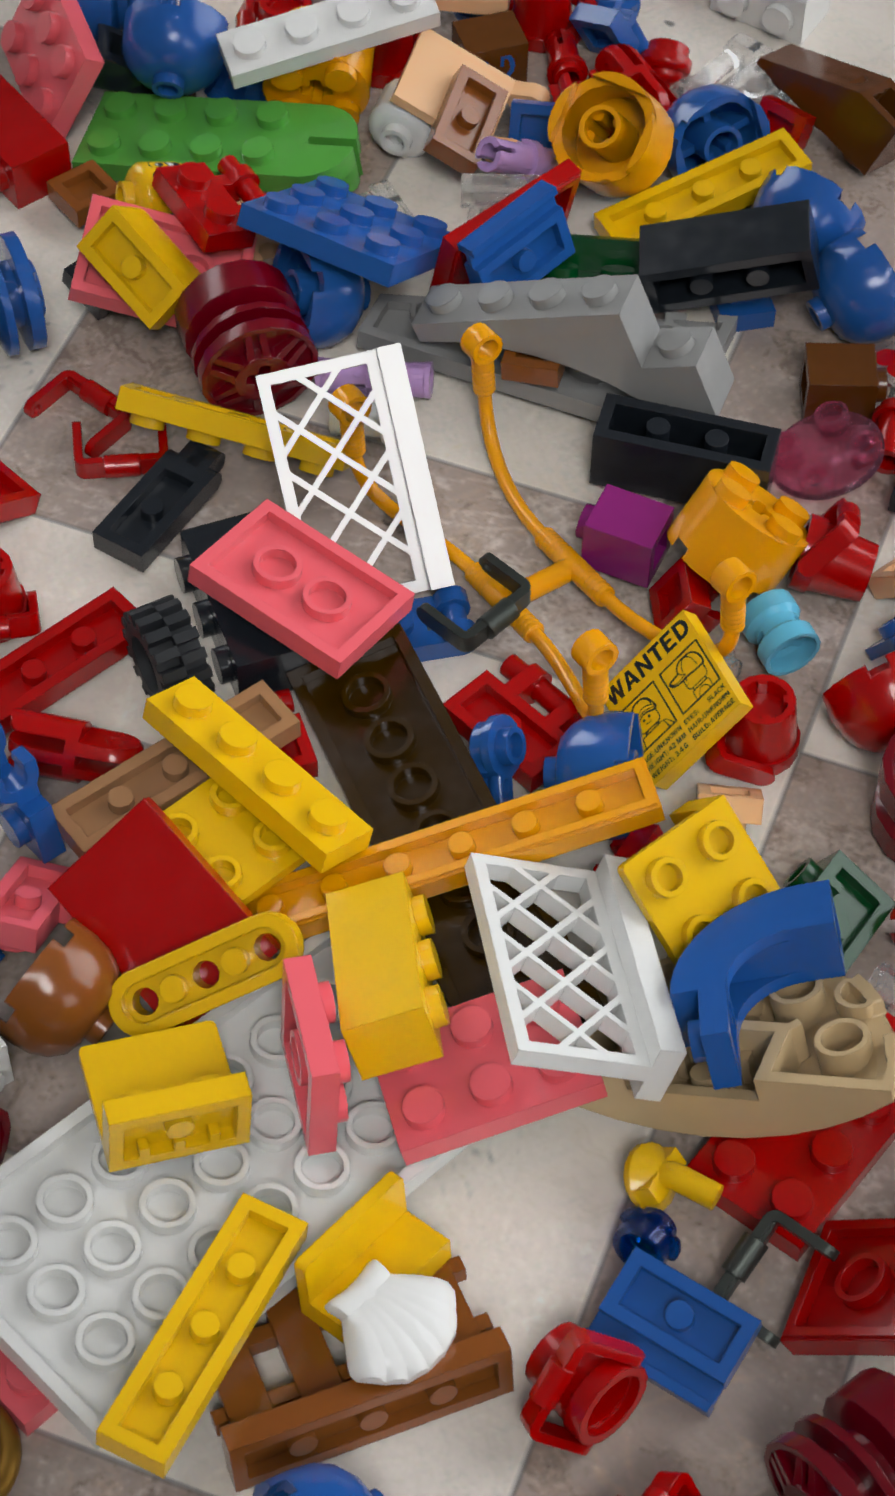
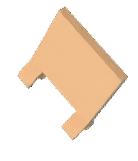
M432 29L419 33L390 99V102L433 127L452 77L461 65L464 64L508 91L491 135L494 136L505 106L508 103L511 108L513 98L549 102L550 93L548 89L540 84L514 80ZM494 136L499 139H504L512 142L519 141L512 138ZM495 173L503 179L512 178L510 175Z

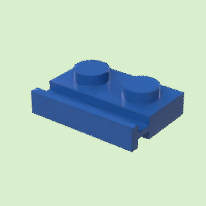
M541 179L457 243L459 251L465 253L467 259L464 266L470 284L490 283L498 280L506 282L540 280L576 252L563 208L556 204L554 197L558 194L556 186Z
M635 1246L598 1307L597 1315L589 1328L586 1327V1329L632 1343L639 1347L646 1355L641 1366L646 1370L648 1375L647 1381L709 1418L723 1390L727 1388L763 1325L762 1321Z

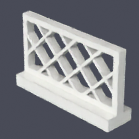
M401 343L255 376L286 511L301 520V515L313 496L316 495L345 514L330 538L334 542L338 540L351 518L382 537L367 560V563L373 566L386 543L390 542L410 555L415 580L399 584L413 593L455 585ZM366 364L372 391L359 411L327 392L341 370ZM331 372L322 388L306 379ZM296 380L317 393L316 398L299 425L276 411L271 386ZM323 398L355 417L336 448L304 429ZM373 400L375 401L380 425L364 415ZM279 421L294 430L285 447ZM360 421L380 433L384 440L386 450L372 472L341 453ZM300 435L332 454L313 485L290 472L287 456ZM337 458L368 477L350 508H347L318 489ZM387 460L393 485L378 476ZM374 481L394 493L398 502L399 511L386 532L355 513ZM293 482L308 490L299 507ZM401 520L407 545L391 536Z
M471 852L464 868L511 1065L628 1079L634 1099L660 1102L684 1060L687 1051L648 921L617 871L618 866L629 858L604 854L596 871ZM490 880L506 882L520 892L521 895L513 900L491 884ZM551 890L579 893L581 906L575 909ZM534 903L559 923L550 928L527 911L526 908ZM509 922L534 942L525 948L503 932L502 926ZM572 931L593 947L594 954L591 957L587 956L563 937ZM547 951L569 967L572 972L563 977L540 960L538 956ZM522 971L547 990V992L537 998L516 982L514 975ZM583 980H586L606 995L608 1004L604 1007L576 986ZM560 1000L585 1019L586 1022L577 1028L550 1008V1006ZM534 1021L559 1040L560 1043L550 1044L529 1041L526 1026ZM597 1030L601 1031L620 1046L622 1053L607 1051L589 1036Z

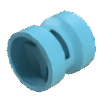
M784 589L766 591L747 603L746 626L742 631L748 642L758 645L757 655L767 672L774 676L787 675L804 667L815 657L821 644L811 624L799 619L801 610L791 593Z

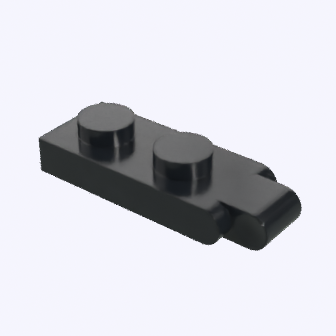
M192 440L179 453L172 449L167 450L92 531L94 548L144 572L217 491L222 480V475L219 472L225 463V454L208 445Z

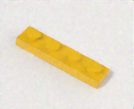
M783 127L594 213V228L600 236L640 239L641 225L741 210L754 203L758 191L770 171L776 169V175H781L786 166H796L812 171V161Z
M133 382L120 386L115 409L131 413L129 422L134 425L158 431L164 430L165 423L187 428L186 438L211 446H220L221 439H227L244 444L242 453L247 456L275 462L264 418ZM279 423L285 447L294 430L285 424ZM308 431L334 448L337 447L341 440ZM300 435L289 452L288 457L300 460V470L319 475L332 454ZM337 458L326 477H333L334 470L344 471L350 466Z
M195 676L146 699L142 718L318 872L323 873L368 848L373 828Z
M244 1192L242 1193L97 1428V1446L163 1479L165 1478L305 1242L308 1231L307 1222Z

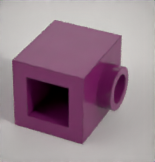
M607 484L596 504L587 503L579 517L575 535L577 538L582 539L581 557L597 571L648 588L670 548L667 530L673 522L675 507Z

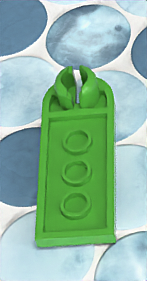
M124 91L104 92L72 160V166L75 168L93 159L114 181H125L129 168L139 161H174L181 164L185 162H205L214 175H221L217 169L219 161L225 156L233 155L240 163L247 164L259 177V187L262 191L268 192L291 188L292 184L295 183L303 184L316 180L321 175L345 181L349 184L348 191L354 192L359 186V177L363 175L360 160L361 143L357 124L348 112L338 107L323 104L281 102L277 100H240L226 97L181 96L176 99H167L155 94H138Z

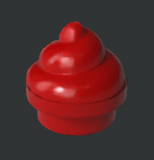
M655 38L650 40L648 48L641 52V56L655 70L670 90L681 85L691 72L692 61L688 58L690 49L682 42L668 38Z

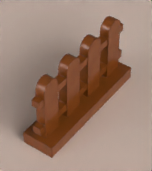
M460 1256L449 1259L432 1276L447 1281L455 1290L456 1336L445 1356L428 1373L409 1384L377 1385L358 1383L350 1376L347 1363L336 1366L321 1332L324 1329L301 1313L298 1289L294 1288L266 1311L267 1324L252 1329L216 1390L222 1408L210 1411L218 1437L221 1436L227 1470L236 1493L254 1487L256 1484L289 1469L309 1463L322 1462L514 1391L512 1349L501 1326L494 1328L487 1312L473 1317L458 1285L459 1282L467 1280L466 1268ZM277 1347L291 1383L266 1391L252 1356Z

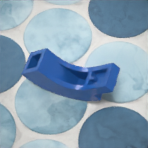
M829 879L775 890L732 908L698 933L678 959L670 982L671 1002L685 1048H691L695 1063L707 1062L714 1090L742 1086L739 1032L744 1018L758 1002L773 992L788 986L819 979L846 976L841 931Z

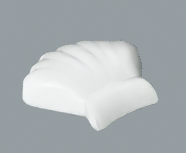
M375 1259L367 1263L360 1275L349 1287L324 1306L328 1313L341 1320L347 1368L352 1379L358 1383L377 1385L409 1384L428 1373L445 1356L456 1336L455 1290L447 1281L425 1275L390 1274Z

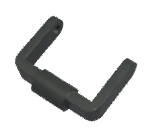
M487 552L479 559L481 568L489 576L510 590L512 594L507 598L501 599L479 617L476 623L467 631H464L429 603H423L416 610L419 619L426 626L462 652H471L487 639L496 637L519 618L520 612L530 604V582L490 552Z
M772 1210L762 1217L751 1234L746 1231L743 1233L721 1265V1268L726 1272L713 1289V1292L728 1301L740 1282L745 1284L769 1247L766 1244L778 1226H781L833 1262L840 1252L785 1213ZM762 1327L757 1335L759 1339L774 1349L780 1343V1338L765 1327Z

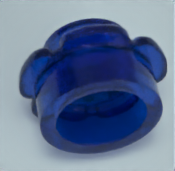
M639 1206L629 1207L621 1213L620 1221L622 1223L619 1224L613 1236V1247L624 1263L628 1260L635 1246L665 1264L667 1260L675 1261L679 1257L682 1248L681 1241L676 1236L677 1228L669 1215L654 1207L643 1209Z

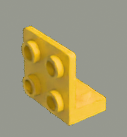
M212 778L206 780L163 811L245 905L306 862L304 858Z
M724 794L691 800L669 814L675 825L621 863L617 869L618 874L674 966H676L678 959L694 937L712 921L750 899L780 889Z
M210 1020L91 1044L79 1049V1063L109 1173L250 1142L252 1092L245 1071L231 1074L215 1022Z

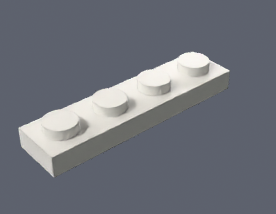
M325 0L217 33L216 37L221 56L235 90L329 61L334 57H342L441 26V18L435 0Z

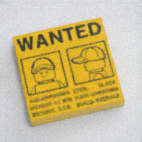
M682 610L609 682V699L605 703L609 711L638 713L647 767L654 786L665 790L674 784L753 708V705L697 615Z

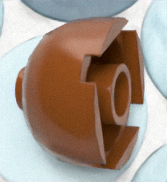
M75 918L69 920L64 926L68 932L74 935L69 942L62 946L52 939L4 1001L15 1011L7 1022L0 1017V1036L29 1054L44 1057L68 1054L82 1043L84 1039L91 1044L99 1043L114 1024L109 1012L108 1001L112 995V985L120 977L119 966L109 947L95 933Z

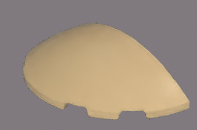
M667 955L665 959L659 961L670 995V982L675 966ZM859 973L852 978L840 976L795 984L771 993L758 1002L744 1018L739 1032L742 1086L714 1090L707 1062L695 1063L691 1048L686 1047L687 1054L660 1102L634 1099L628 1079L602 1076L608 1096L578 1107L619 1121L657 1130L706 1137L756 1138L787 1136L825 1129L863 1117L894 1102L895 1032H893L886 1018L887 1011L882 997ZM596 989L604 1006L607 1005L606 995ZM597 1030L589 1036L607 1051L622 1053L620 1046L601 1031Z

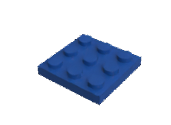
M324 175L303 184H292L291 188L267 192L265 196L244 202L241 205L237 221L238 226L387 288L435 269L442 238L449 233V231H446L448 225L437 218L426 215H417L414 218L397 211L398 204L390 199L376 195H368L365 198L348 191L349 184L345 181Z

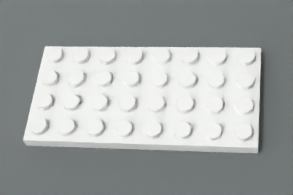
M330 931L309 937L304 941L303 956H312L318 982L329 981L331 984L335 1002L336 1022L329 1024L332 1040L334 1041L344 1039L340 1027ZM282 979L212 1009L194 1022L199 1023L209 1020L215 1022L231 1074L243 1071L246 1073L252 1092L250 1142L109 1173L91 1103L88 1100L0 1165V1350L96 1449L100 1448L96 1445L97 1428L243 1192L308 1223L307 1238L261 1314L263 1315L297 1287L294 1269L296 1259L389 1171H393L404 1179L405 1197H407L470 1145L468 1144L406 1166L398 1146L378 1077L362 1081L347 1046L351 1081L343 1084L348 1104V1121L338 1123L335 1152L308 1156L281 1043Z

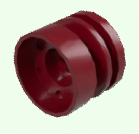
M245 259L218 264L198 275L182 291L175 308L176 327L184 348L192 359V368L199 380L202 394L210 404L253 416L264 414L255 376L318 362V350L309 335L306 323L300 316V308L292 289L282 272L264 261ZM314 376L308 377L306 379L312 382ZM296 380L271 386L276 410L294 401L307 387Z
M875 1367L860 1371L826 1398L822 1410L823 1416L816 1413L803 1416L795 1422L793 1431L780 1434L766 1446L764 1460L767 1473L778 1496H895V1376Z

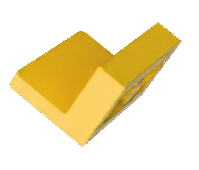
M112 205L76 246L150 330H160L174 315L182 291L201 274L142 208Z
M389 1171L307 1248L294 1263L301 1313L343 1344L341 1320L328 1313L324 1306L349 1287L360 1275L367 1263L375 1259L390 1274H412L432 1277L452 1257L450 1240L407 1211L403 1178L393 1171Z

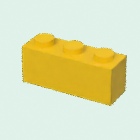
M403 871L325 894L341 1033L362 1081L444 1057L439 1028L450 1025V1018L439 984L433 985L432 983L434 980L443 978L433 940L425 938V936L436 932L433 916L425 894L413 897Z

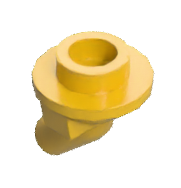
M654 1142L637 1144L629 1152L624 1165L623 1181L632 1203L641 1211L648 1213L665 1210L672 1203L676 1193L712 1211L723 1192L724 1185L685 1166L687 1162L676 1147H663Z

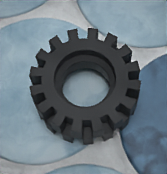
M168 595L123 613L121 623L124 629L122 631L125 640L129 644L126 648L129 656L133 658L135 663L133 668L136 675L140 676L142 680V688L146 695L149 694L151 697L193 676L212 692H215V684L211 679L213 677L212 668L205 659L208 657L205 647H201L198 640L200 637L196 626L192 627L191 617L186 609L183 610L182 603L178 598H174V595Z

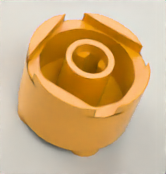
M374 47L342 57H334L329 61L264 80V96L267 101L277 100L290 103L335 106L348 112L354 118L356 124H358L360 114L367 107L370 98Z
M611 71L592 74L594 77L586 79L579 84L574 82L560 94L549 116L548 138L552 143L556 156L555 159L558 164L569 158L582 171L580 183L599 195L611 198L633 196L649 189L665 170L673 149L674 123L664 107L631 78Z
M730 461L725 470L712 469L709 471L669 526L667 537L671 545L675 543L678 537L688 548L682 559L692 570L710 584L711 575L721 562L731 557L739 558L757 575V584L753 592L757 593L756 596L761 593L775 589L809 543L806 541L807 530L804 525L810 519V515L795 500L787 496H780L777 499L759 486V477L747 466L737 461Z

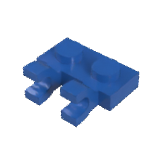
M0 724V824L9 840L17 848L26 845L46 864L67 850L52 806L41 795L37 785L39 768L35 757L21 745L11 751L14 761L13 767L8 762L4 752L6 736Z

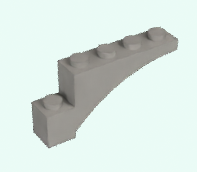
M638 274L598 275L595 277L563 279L551 277L542 280L509 282L498 280L490 283L473 284L446 283L431 286L411 324L420 342L460 343L463 333L470 326L479 322L485 323L502 339V349L533 355L571 367L609 383L640 400L719 416L734 382V376L714 326L660 328Z

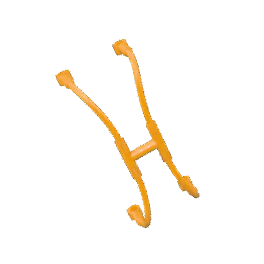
M485 323L473 324L463 333L460 347L471 359L473 392L478 398L481 429L492 470L500 489L514 513L526 529L535 537V545L554 563L526 577L531 586L530 602L573 582L597 606L606 607L631 629L646 639L653 640L662 629L656 627L615 596L614 588L558 535L554 529L545 527L538 520L519 493L502 454L492 402V394L496 390L494 360L499 356L503 342ZM353 384L342 385L332 393L333 396L357 411L360 410L367 399ZM328 401L329 411L339 420L342 439L355 417ZM372 404L369 406L368 410L364 414L366 417H368L371 412ZM360 421L344 446L343 453L367 468L363 458L366 452L364 423ZM351 467L356 481L362 488L368 477ZM374 481L366 495L384 513L394 519L399 511L398 504L383 492ZM445 539L449 560L465 573V580L491 607L501 599L507 598L512 594L510 590L489 576L481 568L479 562H474L463 551ZM731 557L721 562L715 568L710 580L711 586L721 595L720 627L724 631V635L715 646L723 658L734 650L740 633L746 626V598L753 592L757 584V575L737 557ZM527 608L522 610L519 618L511 623L510 626L524 641L533 643L542 653L561 681L582 718L603 714L604 704L609 699L608 670L615 664L618 658V647L599 629L588 630L578 637L572 646L571 656L582 667V688L562 654L544 633V625Z

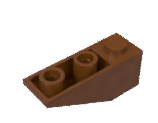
M793 44L786 45L758 59L756 64L770 77L773 85L784 92L801 110L817 117L813 126L821 130L842 152L845 160L856 167L864 176L895 160V82L891 78Z

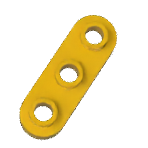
M267 911L250 916L122 974L112 985V995L108 1001L110 1015L114 1023L123 1032L131 1036L172 1028L282 979L283 959L299 957L304 954L303 935L297 924L282 913ZM266 933L275 935L280 941L281 951L276 958L266 956L261 950L260 942ZM204 961L213 962L219 969V980L215 985L205 983L200 976V967ZM144 988L153 990L158 996L159 1003L155 1012L145 1010L140 1003V993Z

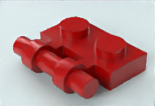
M233 155L223 157L217 165L221 175H214L205 162H185L181 165L156 167L151 186L203 253L253 247L256 233L237 225L241 205H238L236 201H243L244 203L263 197L266 193L259 187V177L249 165L240 163Z
M512 654L500 667V674L508 679V682L504 684L486 670L443 704L457 731L468 742L470 741L471 732L477 723L486 721L488 717L495 714L511 716L517 723V726L523 731L526 739L525 758L512 778L532 793L543 784L545 757L557 755L561 736L574 722L582 719L571 698L551 683V674L538 664L528 665L516 654ZM536 702L542 708H544L549 714L543 716L530 704H534Z

